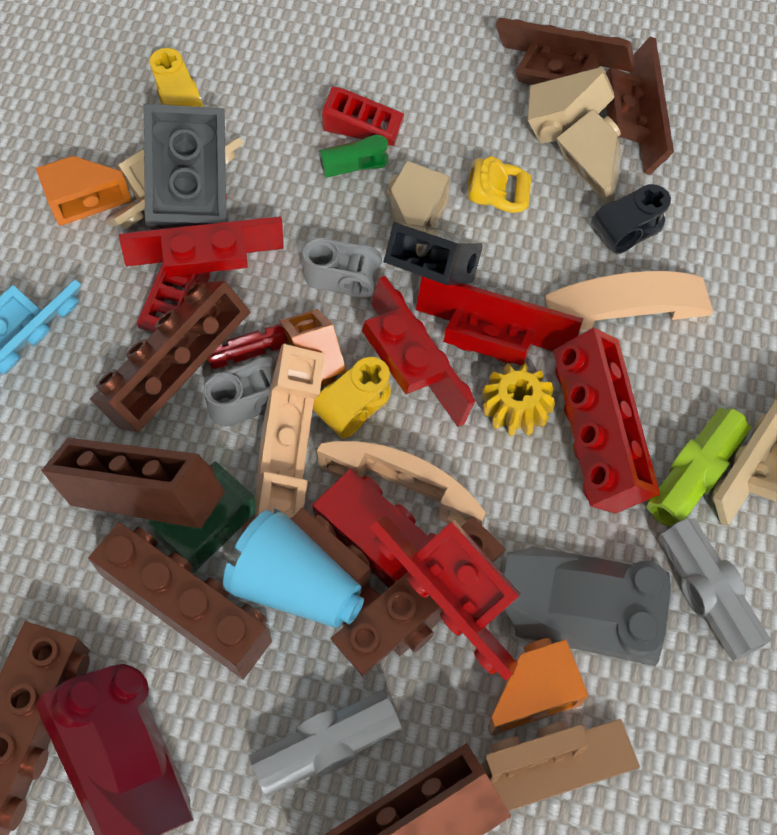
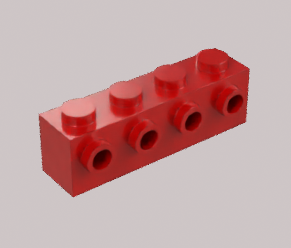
M593 327L553 350L557 366L555 374L563 391L565 400L564 412L570 422L573 433V450L576 458L579 460L584 479V495L591 507L617 514L660 495L619 340Z

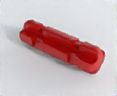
M276 324L264 328V333L256 330L227 339L228 344H221L208 358L209 365L212 369L227 366V361L229 360L237 363L265 354V349L268 348L271 351L281 349L283 344L287 345L286 335L282 326Z

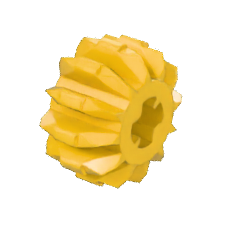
M525 362L519 371H515L508 363L503 368L502 374L493 371L489 376V385H485L482 390L481 398L485 402L483 404L484 417H493L492 426L494 430L505 425L508 427V434L512 437L515 435L516 430L521 428L529 437L533 433L534 425L543 428L547 424L548 414L553 412L555 406L554 398L551 397L554 388L551 382H542L544 377L542 370L531 374L528 372Z

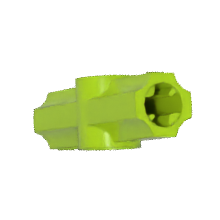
M719 407L695 440L690 439L669 470L671 473L660 484V495L651 498L646 506L656 521L665 527H672L689 516L704 494L708 496L730 465L729 459L736 453L752 428L747 423L746 417L733 408L724 409Z

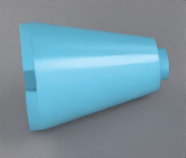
M275 508L274 513L265 510L249 524L234 547L242 552L236 566L227 562L224 570L223 586L230 594L334 628H338L343 622L351 624L359 614L364 603V598L359 596L361 585L284 512Z

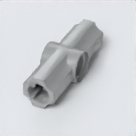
M687 518L661 533L658 540L682 578L681 587L687 603L698 616L706 617L732 662L755 652L772 641L745 599L746 589L740 573L731 562L725 559L721 561L695 518Z
M383 689L338 712L332 709L314 715L296 727L295 733L248 755L258 783L265 797L268 798L314 774L317 777L323 776L345 766L356 758V753L388 737L394 736L402 731V726L389 697Z

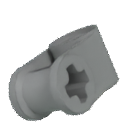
M320 237L311 239L305 244L303 248L304 279L311 288L347 294L355 298H368L373 295L375 290V283L373 282L374 273L380 267L382 256L378 250L368 245H355Z
M263 357L251 361L244 366L211 376L205 383L204 395L212 421L220 426L227 427L265 414L276 361L270 357ZM223 397L233 398L229 402H217L219 399Z

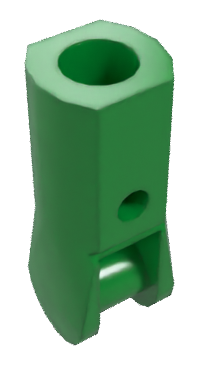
M373 135L356 142L320 149V163L325 178L359 170L385 167L389 161L388 154L385 152L388 148V140L384 136Z

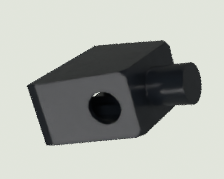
M393 222L383 262L445 285L472 283L474 280L483 245L481 242L442 229ZM417 244H427L426 251L418 256L416 253Z

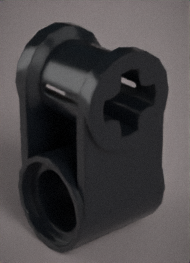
M656 184L642 186L638 190L602 206L592 217L591 225L615 254L624 253L634 245L662 231L665 224L664 213L670 206L671 196L662 186Z

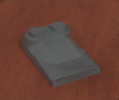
M144 104L145 224L150 230L227 222L224 108Z
M533 546L520 551L507 552L504 576L521 593L504 610L512 621L516 637L534 641L550 638L552 644L566 639L571 649L650 666L658 664L666 635L671 592L669 572H666L660 565L651 561H640L631 565Z

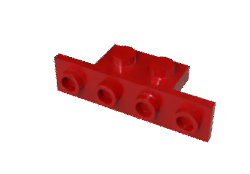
M281 216L119 234L120 246L126 267L164 263L166 277L248 268L246 253L284 249Z
M386 276L378 278L371 305L379 316L365 320L362 333L380 359L389 367V372L405 395L429 386L456 426L464 425L476 401L469 386L460 380L450 366L446 354L437 348L427 334L424 324L419 319H416L408 308L401 292L393 287Z
M423 276L416 304V311L450 320L445 330L443 342L455 345L463 351L478 352L494 357L503 363H514L521 366L525 363L532 345L553 351L577 337L583 322V318L471 285H445Z
M388 516L376 520L369 528L377 535L374 538V543L388 559L394 561L397 558L409 572L406 577L410 585L422 597L427 598L429 595L443 610L440 613L441 619L457 636L464 634L476 647L473 652L482 667L490 674L498 672L507 681L514 674L518 663L485 626L514 602L521 593L455 520L451 521L420 551L412 545Z

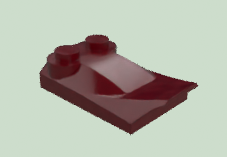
M117 664L73 677L43 694L35 706L94 834L163 835L194 821L190 797L145 702L149 692L147 679L141 671L127 664Z

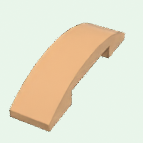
M641 271L599 277L558 289L545 295L544 299L546 308L583 318L580 330L593 328L595 320L670 312L671 319L676 320L711 316L713 313L703 277L673 271Z
M286 344L281 346L271 383L261 435L256 477L255 518L265 510L274 513V508L292 518L302 507L304 508L308 480L303 479L313 403L314 399L320 395L325 359L324 353Z
M356 441L321 443L317 449L319 468L340 478L350 468L361 478L368 471L440 502L439 520L449 524L455 520L461 527L474 516L484 526L486 512L470 492L446 472L415 455L384 445Z

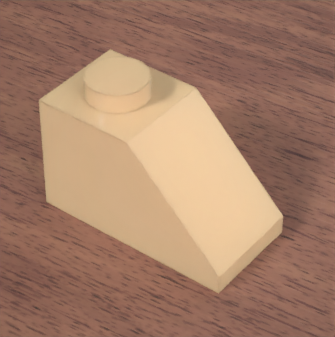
M600 67L530 85L528 122L540 144L557 141L556 138L592 109L599 114L614 99V91L604 68Z
M592 109L556 139L563 158L607 204L615 201L621 159L618 137L621 135V132L610 117L607 116L603 119Z
M407 161L400 174L392 176L387 189V196L391 197V215L394 221L434 227L449 199L450 176ZM417 244L416 253L418 256L425 244Z

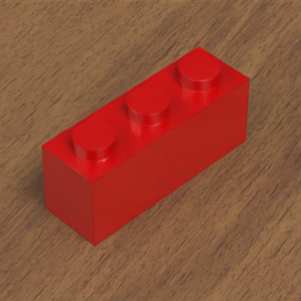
M350 468L312 504L314 517L319 515L327 520L336 532L335 537L345 546L354 545L362 551L369 560L370 572L390 588L408 570L397 558L392 561L378 549L374 543V538L377 535L369 527L376 520L388 516L418 551L431 541L436 534L429 533L427 535L415 525L416 520L414 516L404 506L398 503L393 506L382 496V489L372 478L367 475L361 478Z

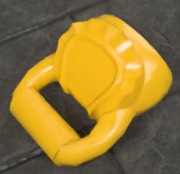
M493 156L476 158L472 163L468 178L467 198L478 205H492L508 213L523 212L529 207L532 177L527 171L518 166L503 164L500 159ZM508 176L516 177L514 203L505 199Z

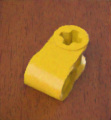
M161 48L155 51L150 56L149 64L156 80L155 85L161 105L203 107L196 83L190 77L181 54L173 48Z
M366 357L357 361L338 380L320 392V395L314 399L313 411L341 439L352 436L368 418L390 399L389 367L384 361L375 357Z

